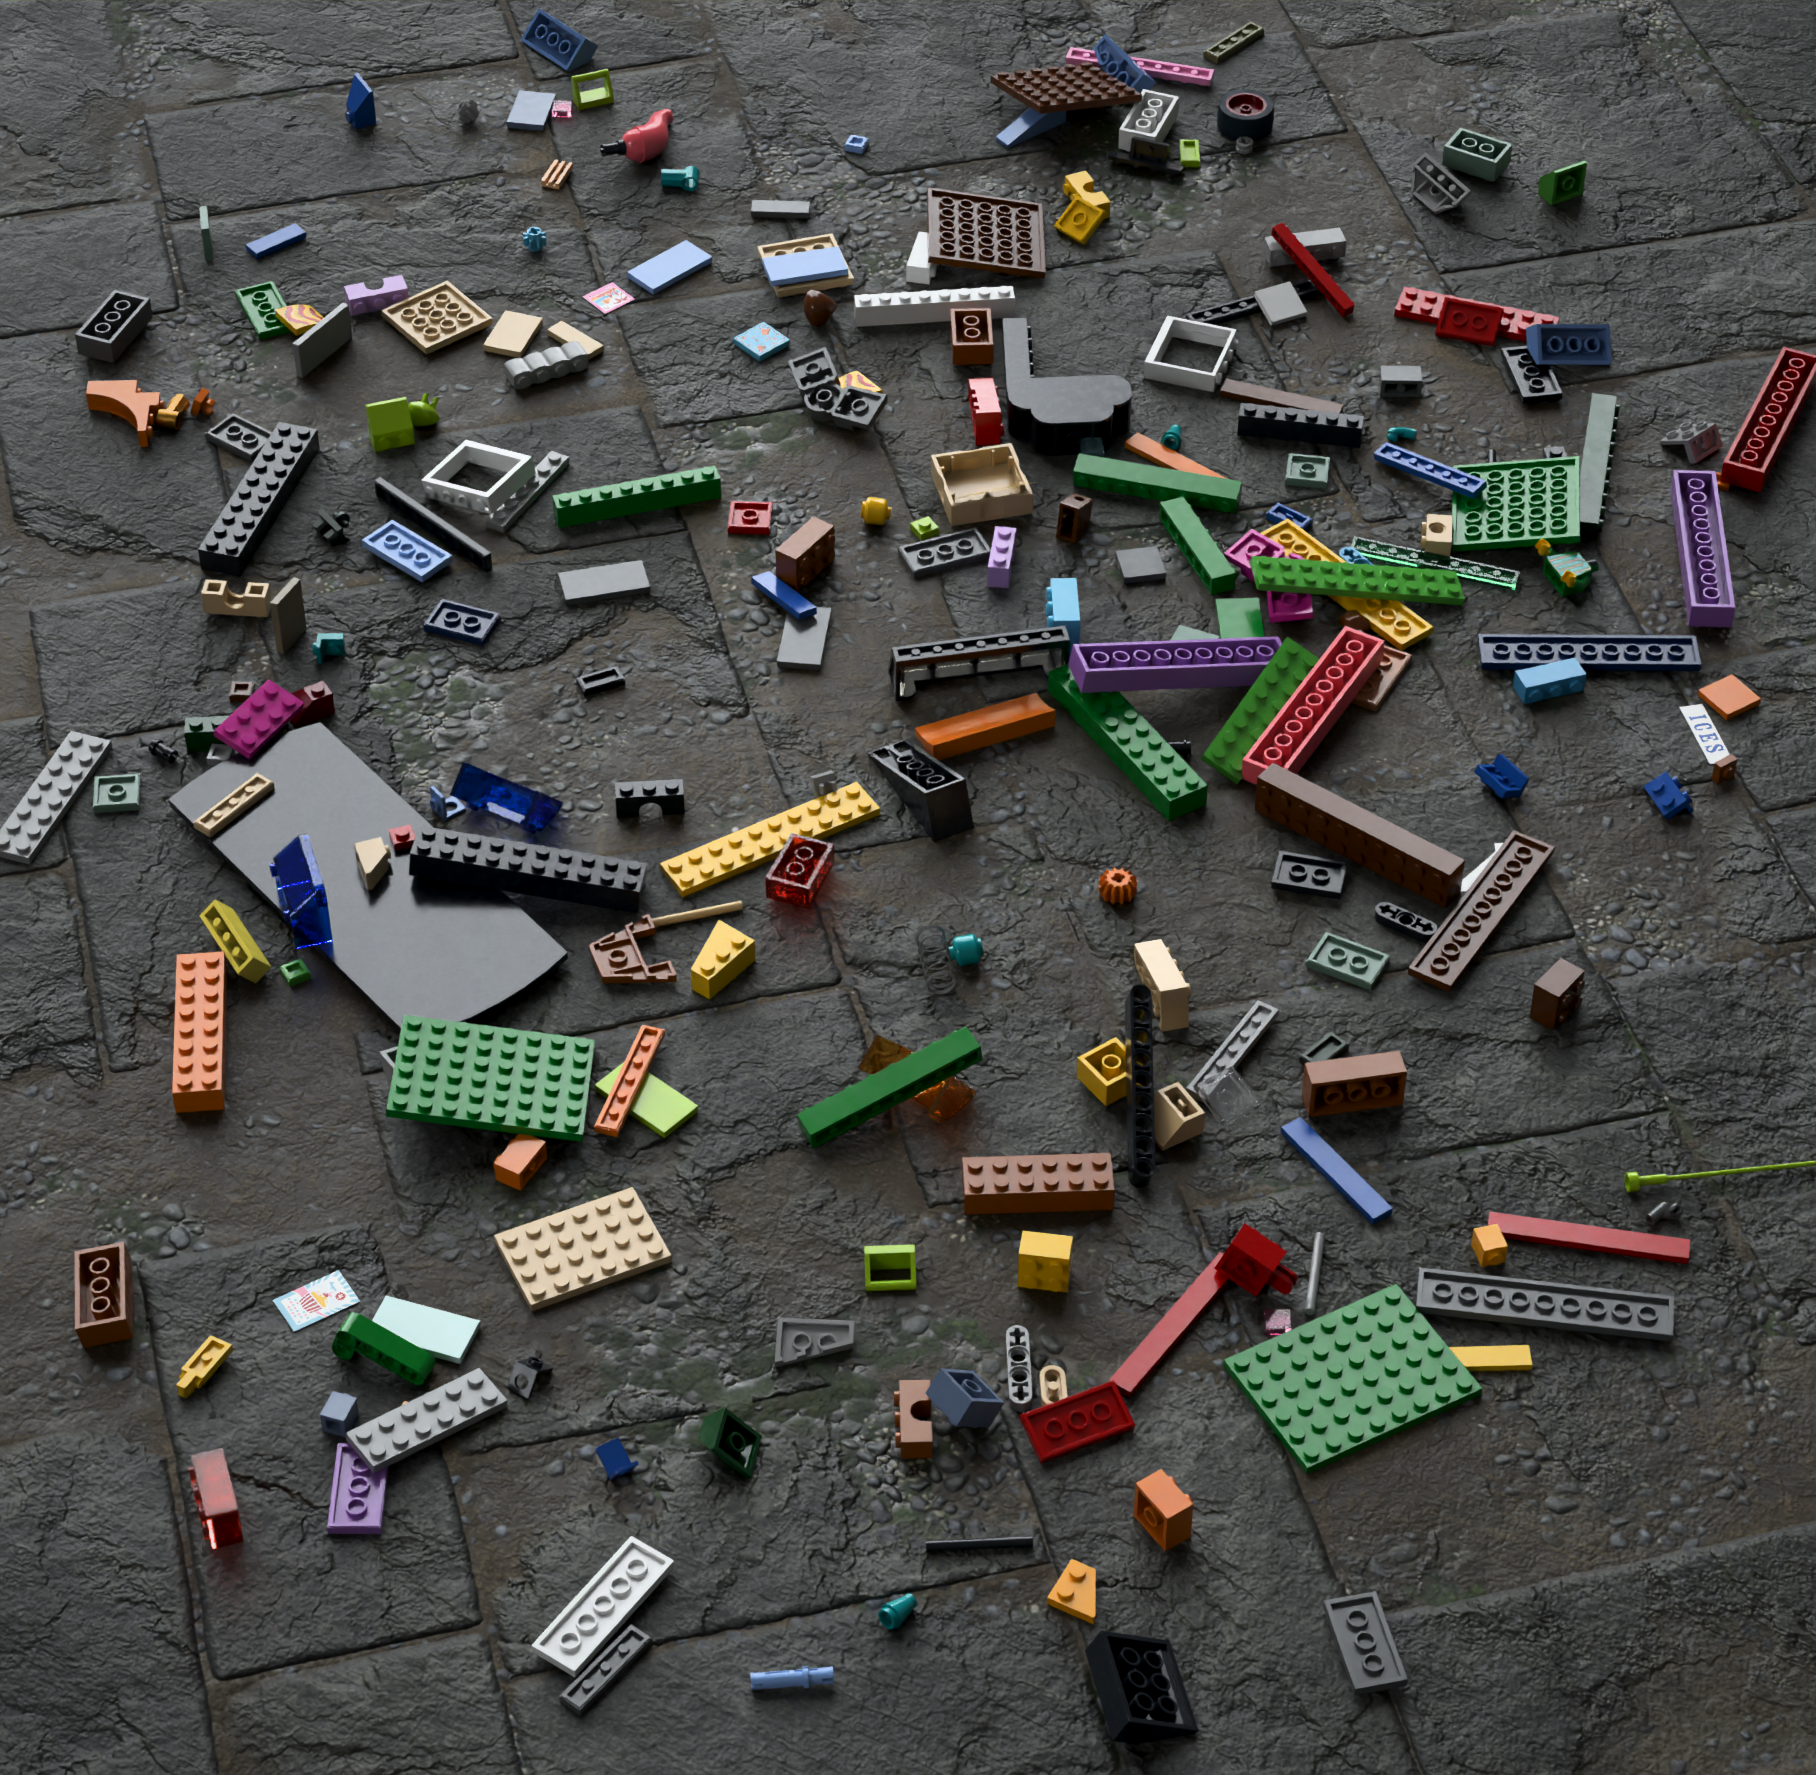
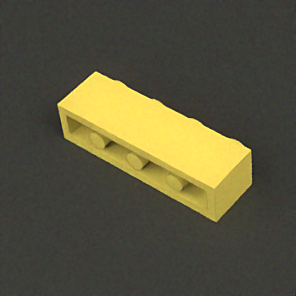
M215 899L202 912L200 918L221 950L225 952V956L237 974L257 983L271 968V965L235 911Z

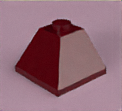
M324 681L291 693L304 702L303 709L290 720L294 728L335 713L333 693Z

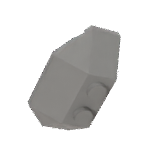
M1426 152L1412 165V194L1435 214L1459 206L1472 193L1471 190Z

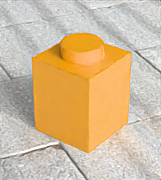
M1498 1224L1474 1228L1471 1246L1481 1267L1505 1263L1508 1245Z

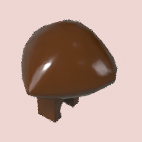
M810 290L804 299V314L810 324L815 327L823 325L837 308V304L820 291Z

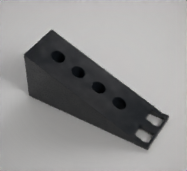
M908 739L868 752V757L873 760L933 842L974 828L966 779ZM906 745L909 750L900 753L895 747ZM887 752L889 757L882 759L876 754Z

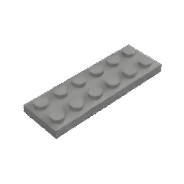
M477 1368L346 1432V1441L370 1470L375 1473L507 1408V1399L483 1371Z

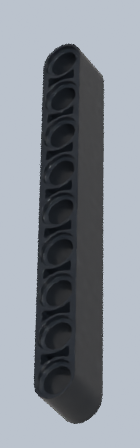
M1137 984L1131 988L1125 1001L1127 1149L1129 1182L1134 1187L1143 1188L1148 1185L1155 1172L1152 994L1147 986ZM1137 1148L1144 1150L1145 1153L1140 1152ZM1138 1170L1143 1171L1146 1175L1139 1173Z

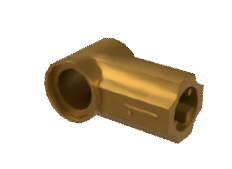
M177 394L173 397L165 409L158 411L156 417L157 426L179 430L182 425L183 415L190 406L189 400L182 394Z

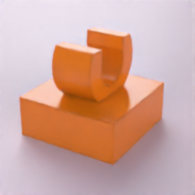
M202 387L193 401L190 414L197 417L201 411L206 415L212 413V407L216 402L208 398L209 390Z

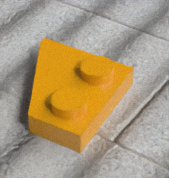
M1071 1559L1048 1595L1047 1604L1094 1624L1096 1617V1569Z

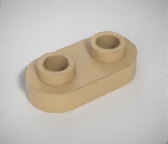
M1055 1365L1044 1367L1039 1375L1042 1406L1067 1397L1064 1370Z

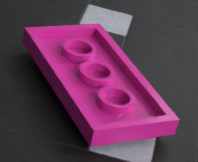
M268 679L214 730L213 736L246 758L251 759L303 709L304 702Z

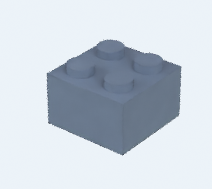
M940 1369L925 1393L932 1400V1405L938 1410L943 1411L948 1417V1421L956 1427L989 1428L1004 1405V1402L974 1371Z

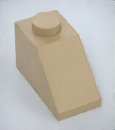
M381 837L354 843L356 862L367 890H372L389 869L388 859H391L389 846H384Z

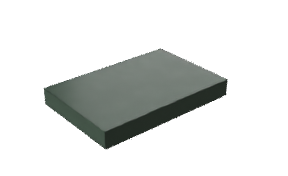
M1325 932L1307 959L1306 967L1371 991L1389 963L1390 955Z

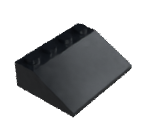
M1100 1631L1086 1648L1085 1653L1112 1741L1140 1744L1196 1734L1198 1727L1170 1641Z

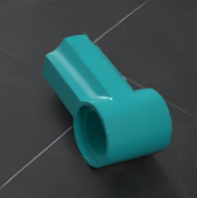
M687 166L684 170L662 169L661 185L662 187H683L686 191H694L698 187L700 172L694 166Z

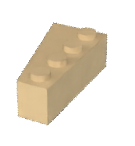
M1161 939L1135 943V966L1142 984L1151 991L1154 1005L1153 1012L1155 1017H1160L1159 1027L1161 1032L1189 1027L1188 997L1192 995L1189 983L1185 982L1183 972L1178 970L1176 959H1172L1169 947H1165Z

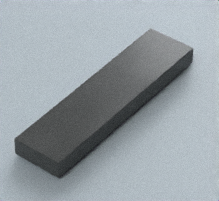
M631 1624L559 1696V1701L581 1716L652 1644V1638Z

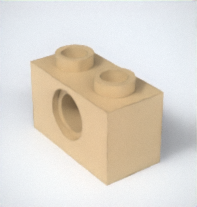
M1427 514L1426 522H1422L1421 548H1425L1424 557L1450 559L1452 515Z

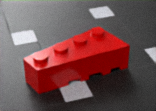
M993 378L968 379V397L976 446L1000 445V436H1004V424H1001L1002 411L1000 410V398H998V386L994 385Z

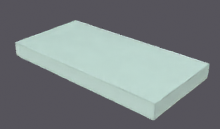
M387 1295L372 1320L430 1353L433 1357L461 1364L481 1327L479 1320Z

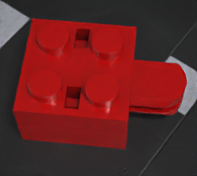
M1246 1223L1241 1227L1214 1268L1255 1297H1257L1266 1283L1282 1294H1289L1298 1281L1297 1274L1280 1263L1287 1251Z

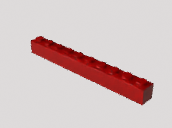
M1283 222L1273 226L1271 236L1341 316L1345 317L1353 313L1354 302L1349 299L1340 286L1320 266L1318 261L1313 258Z

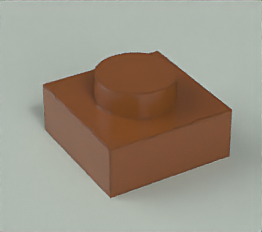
M1730 754L1715 762L1712 780L1719 784L1726 779H1731L1736 772L1737 758Z

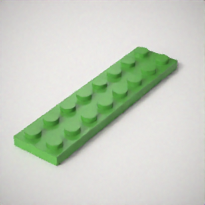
M1287 637L1205 751L1201 760L1238 784L1243 777V758L1316 665L1319 658Z

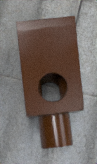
M1072 494L1060 502L1056 538L1072 543L1078 541L1090 524L1093 506L1091 498Z

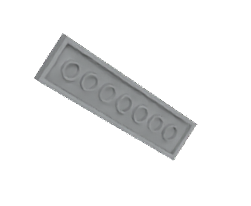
M70 731L0 829V857L31 864L111 750V740Z

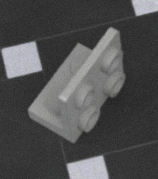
M1706 421L1692 424V422L1683 423L1678 430L1667 433V437L1660 440L1661 445L1684 444L1690 463H1697L1723 446L1716 423H1707Z

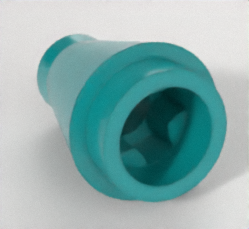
M1172 425L1161 438L1162 445L1171 450H1176L1181 446L1182 429L1179 425Z
M907 1593L901 1598L882 1605L881 1610L878 1612L881 1624L887 1629L899 1628L911 1611L917 1607V1600L912 1594Z

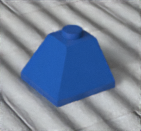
M358 73L354 74L346 103L347 112H345L347 122L351 123L355 129L376 124L373 91Z

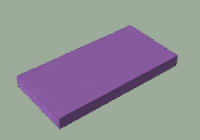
M349 1443L337 1444L327 1525L328 1534H381L389 1466L373 1473Z

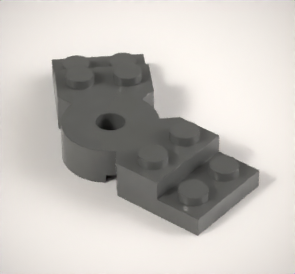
M826 347L788 361L808 414L816 421L828 422L833 420L836 426L854 431L855 427L870 430L888 401L886 394L852 385L842 388Z

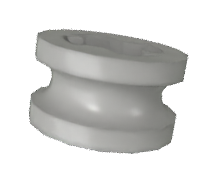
M1245 136L1239 137L1236 140V151L1240 154L1251 153L1253 150V140Z

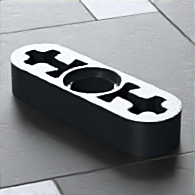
M1381 902L1375 907L1374 918L1376 922L1420 942L1428 943L1437 931V925L1434 922L1392 903ZM1408 920L1411 924L1404 925L1400 921Z

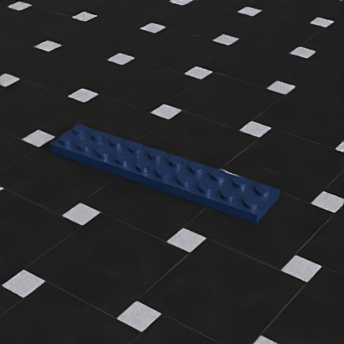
M1478 634L1477 639L1481 669L1522 670L1571 658H1576L1583 670L1700 671L1701 668L1696 636Z

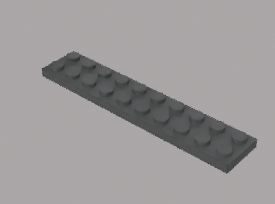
M1419 1267L1416 1309L1420 1313L1672 1342L1674 1296Z

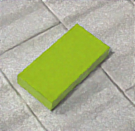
M1179 140L1180 164L1185 167H1200L1199 140Z

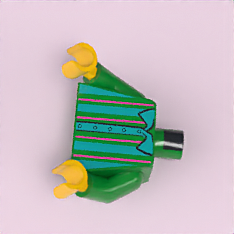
M1540 539L1535 545L1539 555L1545 557L1543 574L1562 597L1575 592L1582 593L1590 585L1592 573L1598 571V563L1595 559L1585 561L1578 552L1557 553L1550 548L1549 542L1545 539Z

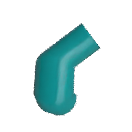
M1391 427L1387 431V439L1391 442H1396L1398 437L1415 440L1417 430L1406 427Z

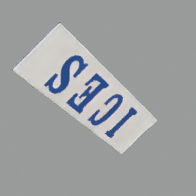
M1703 704L1679 707L1709 764H1715V762L1730 755Z

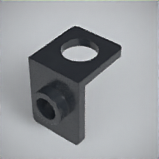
M536 1357L516 1361L507 1388L525 1398H530L538 1374L552 1372L553 1367ZM520 1374L525 1375L528 1379V1386L525 1389H521L517 1385V1377Z

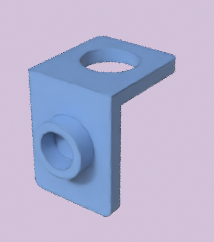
M434 786L430 787V806L444 821L466 810L465 806L455 796L445 799ZM454 804L457 808L453 811H447L446 805Z

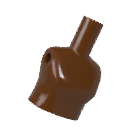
M1357 610L1346 612L1338 621L1342 628L1347 626L1363 633L1370 629L1366 619Z

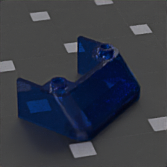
M464 761L450 793L451 796L467 802L465 807L477 812L479 808L522 824L524 825L522 830L534 835L536 831L541 832L550 823L563 805V802L542 792L534 791Z
M307 833L296 836L272 858L273 863L269 864L271 876L275 877L277 890L282 889L286 900L287 910H284L283 913L286 924H291L295 949L333 941L324 883Z

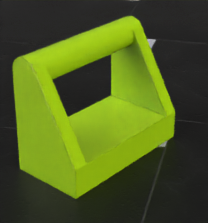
M608 69L571 76L573 102L578 110L614 103ZM604 77V87L579 92V82Z
M915 1244L864 1246L866 1291L916 1290ZM910 1269L911 1280L871 1281L870 1270Z

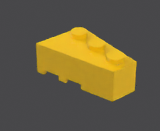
M718 920L691 968L692 990L709 1000L755 961V940Z

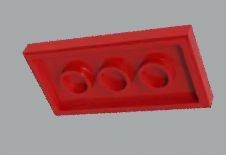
M1114 1380L1020 1414L1019 1416L1040 1464L1133 1430L1136 1426Z

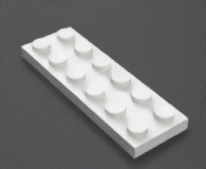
M631 1536L531 1645L532 1652L576 1677L674 1568V1560Z

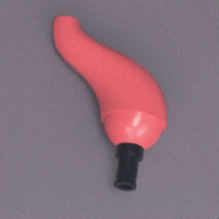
M663 109L654 112L646 124L633 127L623 135L622 140H617L615 143L601 144V155L603 157L615 154L619 156L625 155L626 158L638 163H643L659 156L669 142L668 125L673 122L671 110Z

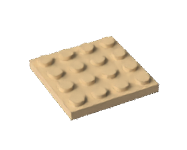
M831 233L757 246V253L762 262V258L837 247L838 244ZM847 265L848 275L773 286L778 298L788 297L790 295L806 294L810 290L819 291L853 285L854 277Z
M448 281L381 310L382 317L426 355L493 324L491 316Z

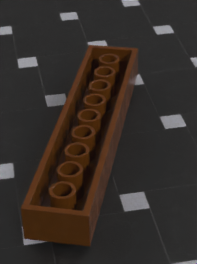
M1272 763L1257 777L1255 811L1444 908H1447L1461 893L1464 859L1275 763Z

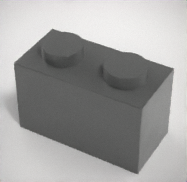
M1380 365V397H1421V366Z

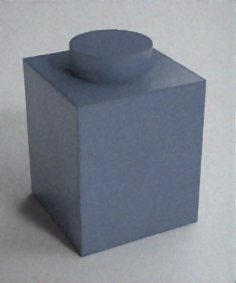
M333 1391L320 1413L322 1431L346 1437V1432L351 1430L359 1415L357 1398L346 1393L342 1394Z

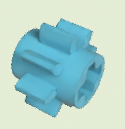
M539 227L529 228L527 233H523L524 247L528 246L530 251H540L543 246L547 245L546 232H542Z

